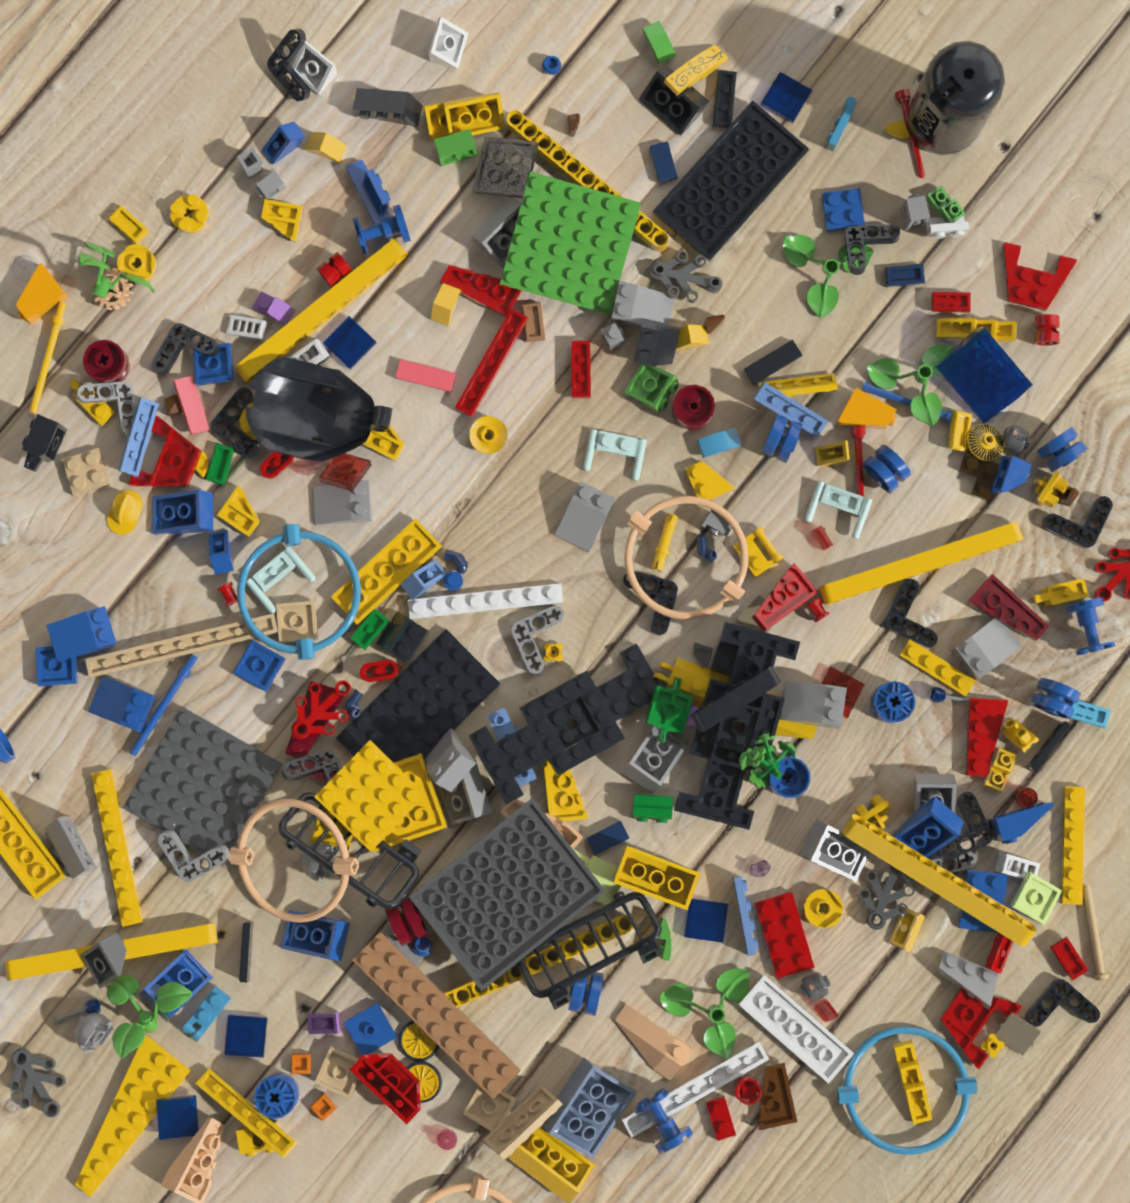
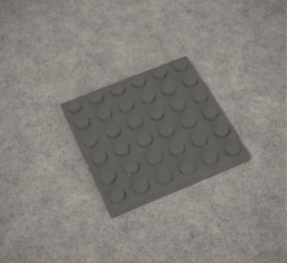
M181 706L122 808L162 831L173 830L181 842L202 854L217 845H225L230 851L231 847L236 846L243 826L257 810L283 764ZM218 852L215 856H213V859L215 860L219 856L222 857L223 853Z

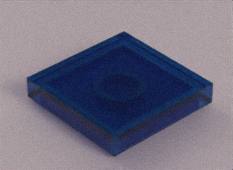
M779 72L762 100L761 106L794 123L812 93V89Z
M348 316L323 344L351 370L377 342Z
M692 898L687 911L684 937L723 943L728 903Z
M229 1014L224 1055L264 1058L268 1017Z
M196 1095L156 1099L159 1140L195 1136L199 1131Z

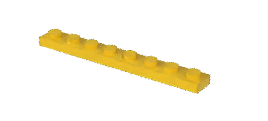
M110 769L92 773L122 927L141 923L143 920L113 772Z

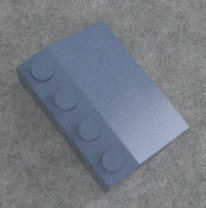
M583 1058L557 1097L562 1106L542 1126L549 1134L593 1159L636 1091L598 1065Z

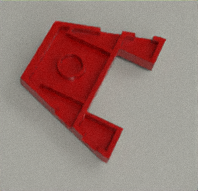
M1004 242L1003 251L1007 276L1008 302L1046 311L1076 264L1077 259L1060 255L1055 274L1017 265L1021 246Z
M156 415L151 433L166 438L153 474L140 470L138 477L131 475L128 485L133 487H189L202 451Z
M961 987L940 1017V1020L977 1069H980L989 1055L972 1042L995 1009L1008 1017L1011 1012L1017 1015L1022 1006L993 996L991 1007L986 1009L982 1006L983 1003L969 996L968 992Z

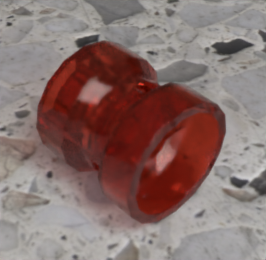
M1021 788L1015 793V801L1021 807H1032L1037 803L1038 795L1032 788Z

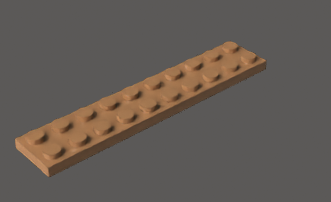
M381 931L352 959L492 1099L521 1071Z

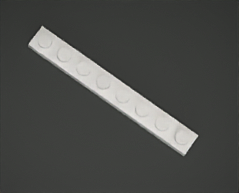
M560 583L408 600L410 619H421L563 603V595Z
M758 1041L670 1091V1094L659 1103L667 1117L764 1063L769 1058ZM650 1109L637 1114L633 1112L622 1119L631 1137L657 1124Z

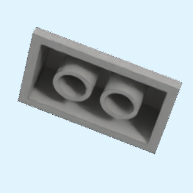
M512 196L471 236L479 247L501 268L506 263L522 203Z
M477 762L452 792L438 785L450 826L492 813Z
M61 816L45 827L47 831L45 836L49 843H53L56 850H54V853L59 861H63L65 865L63 869L68 878L71 877L72 880L78 879L97 868L70 816Z

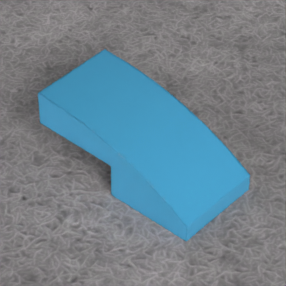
M736 427L697 440L703 458L742 446Z

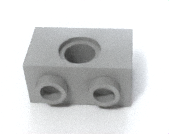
M919 194L909 196L904 202L901 213L905 231L924 228L928 222L930 215L925 195L919 196Z

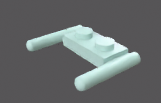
M590 429L583 470L589 471L591 469L594 450L635 458L632 479L637 481L640 477L647 440Z
M818 481L804 518L805 521H812L818 502L858 515L852 537L858 539L872 500Z
M290 546L246 581L247 586L271 614L276 613L277 610L264 592L269 590L296 566L309 582H313L316 578Z

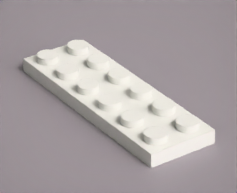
M765 975L758 980L738 1004L828 1084L854 1054Z

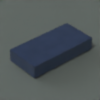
M668 141L651 145L649 149L659 183L678 179Z
M923 264L886 267L884 269L886 288L925 284Z
M619 821L586 839L594 855H597L629 839V836L622 822Z

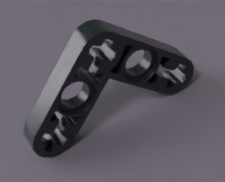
M300 28L288 31L267 61L270 72L296 101L307 100L310 96V88L290 65V62L306 41V34ZM285 46L289 48L288 56L284 53ZM287 73L291 75V83H288L286 80Z
M895 225L849 226L845 230L844 237L849 272L854 275L864 273L866 268L864 245L894 244L899 240L900 229ZM873 232L876 233L877 236L870 237L867 234ZM852 234L856 237L855 241H852ZM858 248L860 252L854 253L850 249ZM855 260H858L859 267L856 266Z
M176 323L170 329L153 359L152 369L159 375L168 374L184 345L208 357L216 356L220 351V345L213 338L182 323ZM183 331L187 335L184 337L181 334H177V332ZM199 336L198 343L191 344L192 338ZM204 343H206L209 346H213V349H207L205 346H203ZM170 345H174V351L168 354L167 348ZM159 364H164L163 368L158 366Z
M242 387L235 392L211 422V428L243 456L252 459L259 453L257 444L234 426L246 408L245 406L251 404L254 400L252 391L247 387ZM248 392L249 399H243L241 402V405H243V407L240 408V406L234 401L237 400L238 402H240V400L242 399V397L240 396L241 393L246 394ZM229 407H237L238 412L235 416L228 415L227 410ZM218 422H224V427L229 430L227 434L222 429L216 430ZM232 433L240 434L238 442L233 443L230 441ZM243 442L249 447L253 445L254 452L246 454L247 450L242 446Z
M1101 496L1096 499L1083 526L1054 513L1047 515L1043 519L1042 524L1048 532L1082 548H1090L1096 543L1111 512L1113 503L1107 496ZM1105 501V505L1108 507L1104 508L1100 514L1094 513V511L1098 512L1101 505L1099 503ZM1092 517H1096L1100 521V525L1096 528L1090 524ZM1054 518V523L1060 525L1063 522L1064 524L1061 528L1056 525L1050 527L1048 520ZM1066 526L1074 528L1073 536L1065 534L1064 529ZM1078 534L1083 537L1089 535V539L1091 540V542L1085 544V540L1083 538L1079 537L1077 538V540H1075V538Z
M634 571L637 580L640 581V577H644L642 590L647 594L658 596L657 603L659 605L667 603L670 609L673 610L678 592L676 583ZM625 574L623 583L627 588L633 590L632 586L629 585V581L626 580L627 574ZM647 580L655 581L656 587L654 590L646 589L645 582ZM659 582H663L662 587L672 585V589H674V592H671L670 595H667L666 590L663 589L660 590V593L656 591L659 588ZM654 611L651 631L657 636L664 635L668 630L671 617H668L667 621L663 619L662 626L665 629L657 632L654 624H658L660 618H656V614L661 617L668 616Z
M906 579L902 582L885 617L884 625L888 630L908 640L911 639L923 647L930 648L937 643V634L933 630L906 618L919 590V584L915 579ZM912 583V587L915 588L914 591L911 590L908 594V597H911V599L900 595L901 592L905 594L907 591L905 584ZM898 600L906 601L907 607L905 610L897 608L896 603ZM895 617L897 618V623L902 624L903 621L906 623L903 625L902 630L899 631L900 626L894 625L891 627V622L888 620ZM908 625H913L916 628L915 635L909 636L906 633ZM920 629L923 630L921 634L924 636L931 634L933 642L926 644V639L923 637H919V640H917L916 637L920 634Z
M323 750L285 763L282 769V776L288 781H294L322 772L326 783L331 780L329 774L332 772L338 773L342 767L335 752ZM325 756H327L328 759L331 758L330 763H328L327 760L323 761ZM311 761L315 767L309 770L305 768L304 763ZM288 768H291V770H295L293 775L291 774V772L287 773Z
M963 792L957 799L959 809L970 832L957 837L938 850L940 858L945 861L984 847L993 839L992 831L975 795L971 792ZM964 796L967 799H971L970 807L973 808L975 806L976 808L969 813L966 812L969 809L967 803H962ZM971 814L979 815L980 822L978 824H973L970 821ZM980 832L988 835L986 841L980 839L976 842L977 846H975L974 839L981 835ZM962 839L970 841L971 847L969 849L961 847L960 841ZM954 842H956L957 849L950 853L951 856L943 853L945 847L948 849L955 846Z
M1059 978L1051 982L1025 1014L1026 1022L1034 1027H1038L1063 1002L1088 1023H1095L1100 1018V1011L1094 1004L1067 981ZM1063 983V989H1065L1067 992H1069L1071 989L1072 992L1067 994V996L1065 993L1061 991L1057 992V984ZM1074 995L1080 998L1078 1006H1072L1070 1003V999ZM1045 997H1050L1053 1001L1050 1008H1045L1042 1004ZM1037 1006H1039L1040 1009L1046 1011L1045 1014H1043L1042 1012L1039 1013V1015L1037 1016L1039 1019L1038 1022H1031V1014H1037L1040 1011L1039 1009H1036ZM1084 1006L1086 1009L1090 1011L1094 1010V1017L1087 1018L1088 1014L1081 1008H1083Z

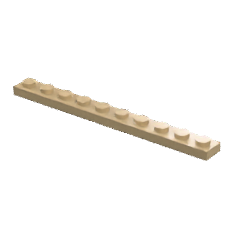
M274 613L252 618L254 624L266 636L278 633ZM240 621L87 658L85 661L89 678H94L255 639L256 637L248 629L245 622Z

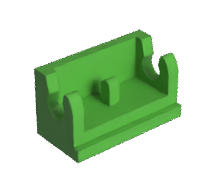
M470 129L434 139L441 166L478 156Z

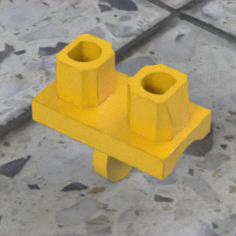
M1057 471L1054 472L1048 483L1049 477L1045 475L1042 480L1035 479L1033 482L1037 486L1034 492L1037 494L1041 492L1037 499L1038 505L1041 507L1046 505L1054 508L1059 498L1054 496L1052 492L1056 489L1064 493L1068 487V482L1061 478V473Z
M1010 718L1003 725L1005 728L1002 731L1003 736L1022 752H1026L1031 747V744L1039 741L1032 732L1013 718Z
M879 794L870 799L874 807L873 809L868 811L864 804L855 808L856 815H859L875 826L878 825L881 829L885 828L883 822L889 819L886 813L891 811L888 800L884 801Z

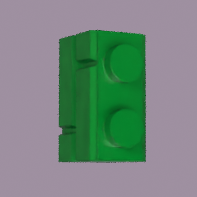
M634 794L632 817H637L636 821L648 822V818H655L657 823H667L668 819H672L673 796Z

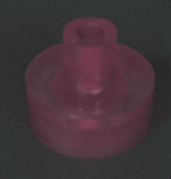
M451 1129L442 1130L437 1138L439 1147L444 1150L453 1149L457 1143L456 1133Z

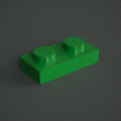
M374 609L351 636V639L366 651L389 624L390 620Z

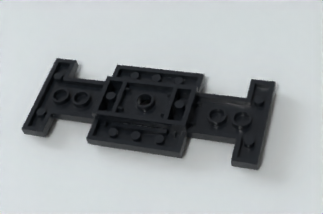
M724 622L720 641L738 645L728 683L709 678L702 706L770 664L774 668L777 656L796 660L800 641ZM766 692L704 732H700L696 726L689 754L707 759L698 796L679 791L674 811L750 830L755 811L736 805L745 771L748 769L755 770L757 767L748 765L742 770L739 759L741 754L746 752L748 748L753 749L755 746L762 747L764 743L755 745V741L759 740L758 737L763 733L769 734L770 737L775 736L785 698ZM737 721H741L744 726L740 732H735L733 729V725ZM774 739L768 741V744L773 745Z
M637 643L619 653L628 669L626 672L596 687L588 671H585L519 708L528 725L495 743L486 726L468 735L506 805L524 795L515 779L518 775L548 760L556 776H559L625 739L616 721L647 704L650 707L655 686H661L657 678L653 677L654 673ZM568 719L575 721V729L570 730L566 727Z

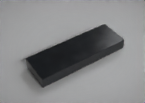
M718 70L712 127L728 128L732 123L737 75L735 71Z
M792 339L744 368V371L754 386L803 355Z
M1062 721L1054 729L1027 765L1030 771L1036 772L1071 726L1068 722Z
M244 922L242 928L239 981L245 983L250 981L253 922Z

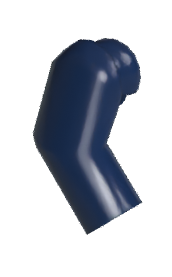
M697 537L698 556L706 562L715 561L717 553L706 547V537Z
M449 550L445 551L444 559L454 561L457 566L456 571L460 574L465 573L468 568V562L463 554Z
M356 689L345 703L347 713L351 718H358L360 716L357 702L363 694Z

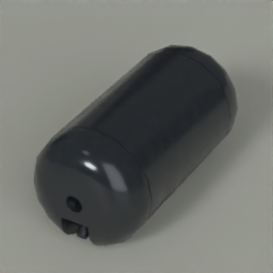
M961 41L954 42L939 50L930 61L911 100L907 114L909 131L924 146L923 149L937 155L956 154L969 147L978 137L1001 99L1005 85L1003 66L997 55L983 44Z

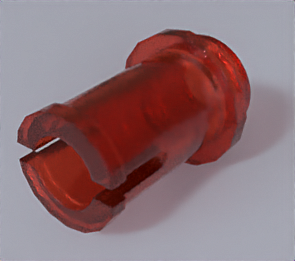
M820 525L812 530V536H815L824 551L834 544L825 532L826 528Z

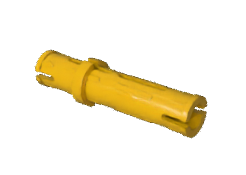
M670 513L666 514L660 540L654 550L655 557L651 566L652 570L662 572L666 556H669L668 549L678 516L674 514L672 516Z

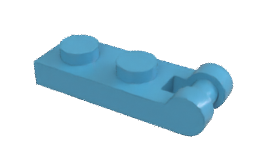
M854 97L846 99L843 106L844 113L843 115H838L834 123L837 127L834 132L830 131L826 139L829 142L827 149L834 152L855 109L857 101Z
M215 986L190 1020L184 1025L182 1031L189 1033L193 1036L192 1039L198 1042L232 997L218 986ZM195 1022L201 1025L199 1030L193 1027Z

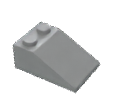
M619 281L611 323L641 329L643 320L647 319L669 325L674 299L670 298L668 294L640 285Z
M369 480L349 481L348 486L345 482L313 487L315 525L373 522L371 483Z
M580 481L555 536L590 552L615 502V498Z
M992 619L954 647L952 651L972 678L978 680L1022 646L1005 624Z
M785 682L783 697L785 701L780 720L839 729L842 726L847 688L825 684Z
M655 726L652 727L622 770L625 775L652 794L661 787L689 744L674 732H667L665 743L656 741L660 730Z
M451 728L426 757L427 772L434 783L450 792L453 791L476 764Z
M915 774L914 813L934 797L938 798L955 813L957 784L954 774Z
M816 819L800 855L856 881L870 852L848 839L842 831Z

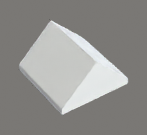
M439 17L428 52L430 62L458 69L468 33L446 19Z
M307 41L301 47L292 66L304 82L318 95L338 74L335 64Z

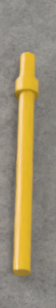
M59 302L56 315L52 318L51 333L29 412L37 413L60 326H63V315L66 308V303Z

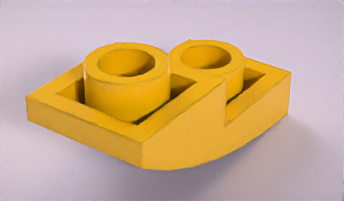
M998 748L983 786L1002 793L1008 776L1012 772L1017 755Z

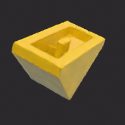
M311 132L304 150L340 163L346 144L328 133Z
M445 283L442 284L433 303L431 320L449 326L461 292L460 289Z
M685 325L680 327L676 351L709 345L705 325Z
M847 440L815 447L817 466L847 464L850 460Z

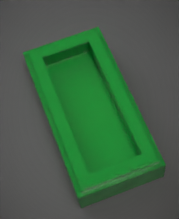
M216 443L206 481L225 486L235 448Z

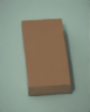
M541 302L522 304L523 315L529 318L524 326L526 343L545 341Z

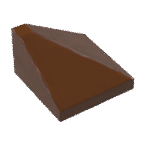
M578 113L568 115L567 117L571 137L575 136L580 123V114Z
M725 315L706 317L705 326L707 334H711L724 322Z
M177 394L164 398L167 413L170 417L183 413Z
M1069 486L1064 493L1056 490L1054 496L1059 498L1057 504L1070 507L1077 498L1079 491Z

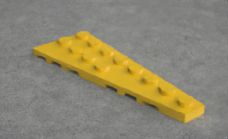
M146 1034L143 1043L136 1051L75 1183L89 1197L93 1195L191 1072L186 1065L148 1034Z

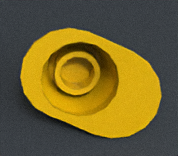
M124 490L113 499L108 512L107 523L114 533L125 535L134 530L143 507L142 498L138 493L132 490Z

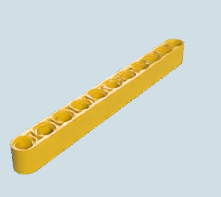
M513 110L508 113L506 119L508 129L572 183L598 191L604 190L606 193L622 197L521 112ZM514 118L520 120L516 125L510 122ZM532 130L534 135L529 137L525 135V132ZM542 142H546L549 144V146L544 149L541 148L539 144ZM556 154H561L563 159L558 161L553 157ZM570 166H575L578 168V170L576 172H570L568 168ZM590 178L592 183L587 185L582 180ZM639 211L633 233L656 252L664 251L668 246L669 237L667 233ZM642 226H648L650 228V231L644 233L640 230V228ZM662 238L665 243L658 245L655 243V239Z
M396 239L388 242L235 366L237 373L246 384L251 383L266 365L285 356L405 259L408 255L406 250Z
M1013 522L820 586L819 590L826 606L1020 542L1024 539L1018 522Z
M852 814L843 827L842 833L848 839L1016 944L1025 947L1036 933L1037 929L1031 922L859 815Z
M620 915L611 919L620 936L629 933L633 929L631 922L627 929L619 927L621 919L629 920L627 915ZM608 921L593 927L602 944L616 938L613 930L609 937H604L601 934L603 927L608 926L611 928ZM590 929L575 935L583 952L598 946L595 939L591 945H586L583 942L585 935H592ZM572 937L557 943L565 960L580 954L577 947L573 953H568L565 950V945L568 942L574 943ZM554 945L539 951L547 968L562 962L559 955L554 961L549 960L547 957V953L550 950L556 951ZM535 953L524 957V963L530 975L543 970L541 964L536 969L529 965V961L532 958H537ZM511 967L503 974L504 982L502 984L493 982L484 992H478L475 989L476 983L472 980L444 992V994L457 1007H460L523 979L522 974L514 976L511 973ZM465 990L468 993V998L460 1000L457 992Z
M215 923L123 939L124 946L127 949L124 960L217 943ZM93 945L4 961L7 981L87 967L80 954Z

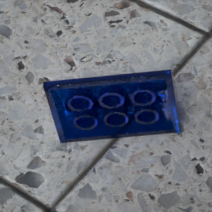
M985 327L973 330L935 366L983 424L1017 400L1033 385Z

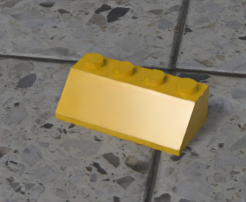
M543 1126L536 1129L525 1142L521 1143L507 1157L567 1203H570L579 1193L595 1166L565 1142L549 1134Z

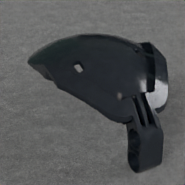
M288 357L274 360L255 376L250 385V388L256 390L253 408L245 406L247 421L251 431L265 449L316 462L335 458L360 447L367 441L370 432H386L390 427L393 411L390 407L375 406L372 397L340 370L325 368L318 364ZM321 388H332V392H322ZM312 438L322 439V442L313 441Z

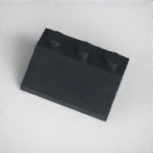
M665 65L656 71L638 100L681 136L700 116L709 100L693 87H687L679 95H676L664 83L665 79L675 71L668 65Z

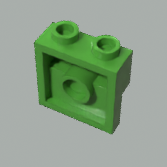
M641 364L624 393L641 402L645 407L660 413L661 410L667 408L669 404L668 398L671 393L675 394L677 392L679 381L675 375L657 366Z

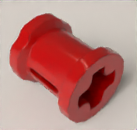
M232 582L217 589V592L221 593L225 601V607L238 602Z
M820 598L805 606L814 616L815 623L830 614L824 609Z

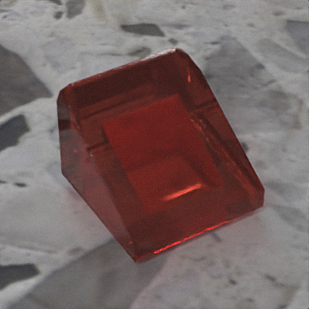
M823 999L814 1006L815 1011L824 1022L831 1021L839 1015L827 999Z

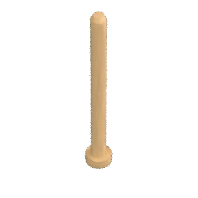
M1085 885L1083 886V894L1097 975H1094L1095 980L1109 979L1108 973L1105 974L1091 887Z

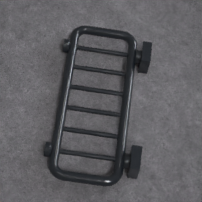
M304 793L297 799L304 802L312 800L319 805L318 809L324 808L328 811L314 797L315 793ZM291 807L278 824L280 835L287 840L285 846L292 851L297 847L335 874L331 860L339 851L338 846L328 859L315 851V848L330 830L326 828L314 845L309 847L298 838L316 816L312 815L297 835L294 836L287 831L286 826L299 808ZM336 817L333 819L334 824L338 821ZM350 831L343 838L345 842L352 834ZM407 839L401 844L399 851L382 840L377 846L383 852L360 882L349 875L348 884L367 897L365 902L369 906L375 907L378 904L385 909L395 908L416 883L419 877V869L414 862L422 850ZM362 845L354 857L357 859L366 847ZM388 853L398 860L399 863L375 893L363 885V883L384 855ZM403 864L411 870L412 874L394 899L386 901L379 894Z
M623 891L617 892L613 896L614 901L560 928L536 947L533 951L551 984L550 987L539 990L524 963V958L521 959L517 966L531 994L537 998L548 997L554 1010L572 1001L566 987L636 951L643 964L660 956L661 954L655 941L659 939L662 927L644 894L631 892L625 895ZM632 900H638L654 927V932L643 938L626 906V903ZM620 906L623 907L640 939L628 947H625L608 912ZM605 915L622 947V950L610 956L607 955L591 924V921ZM585 924L588 925L605 958L591 966L573 930ZM570 933L587 968L574 975L556 942V939ZM550 942L553 943L569 975L568 978L556 984L538 951V948Z

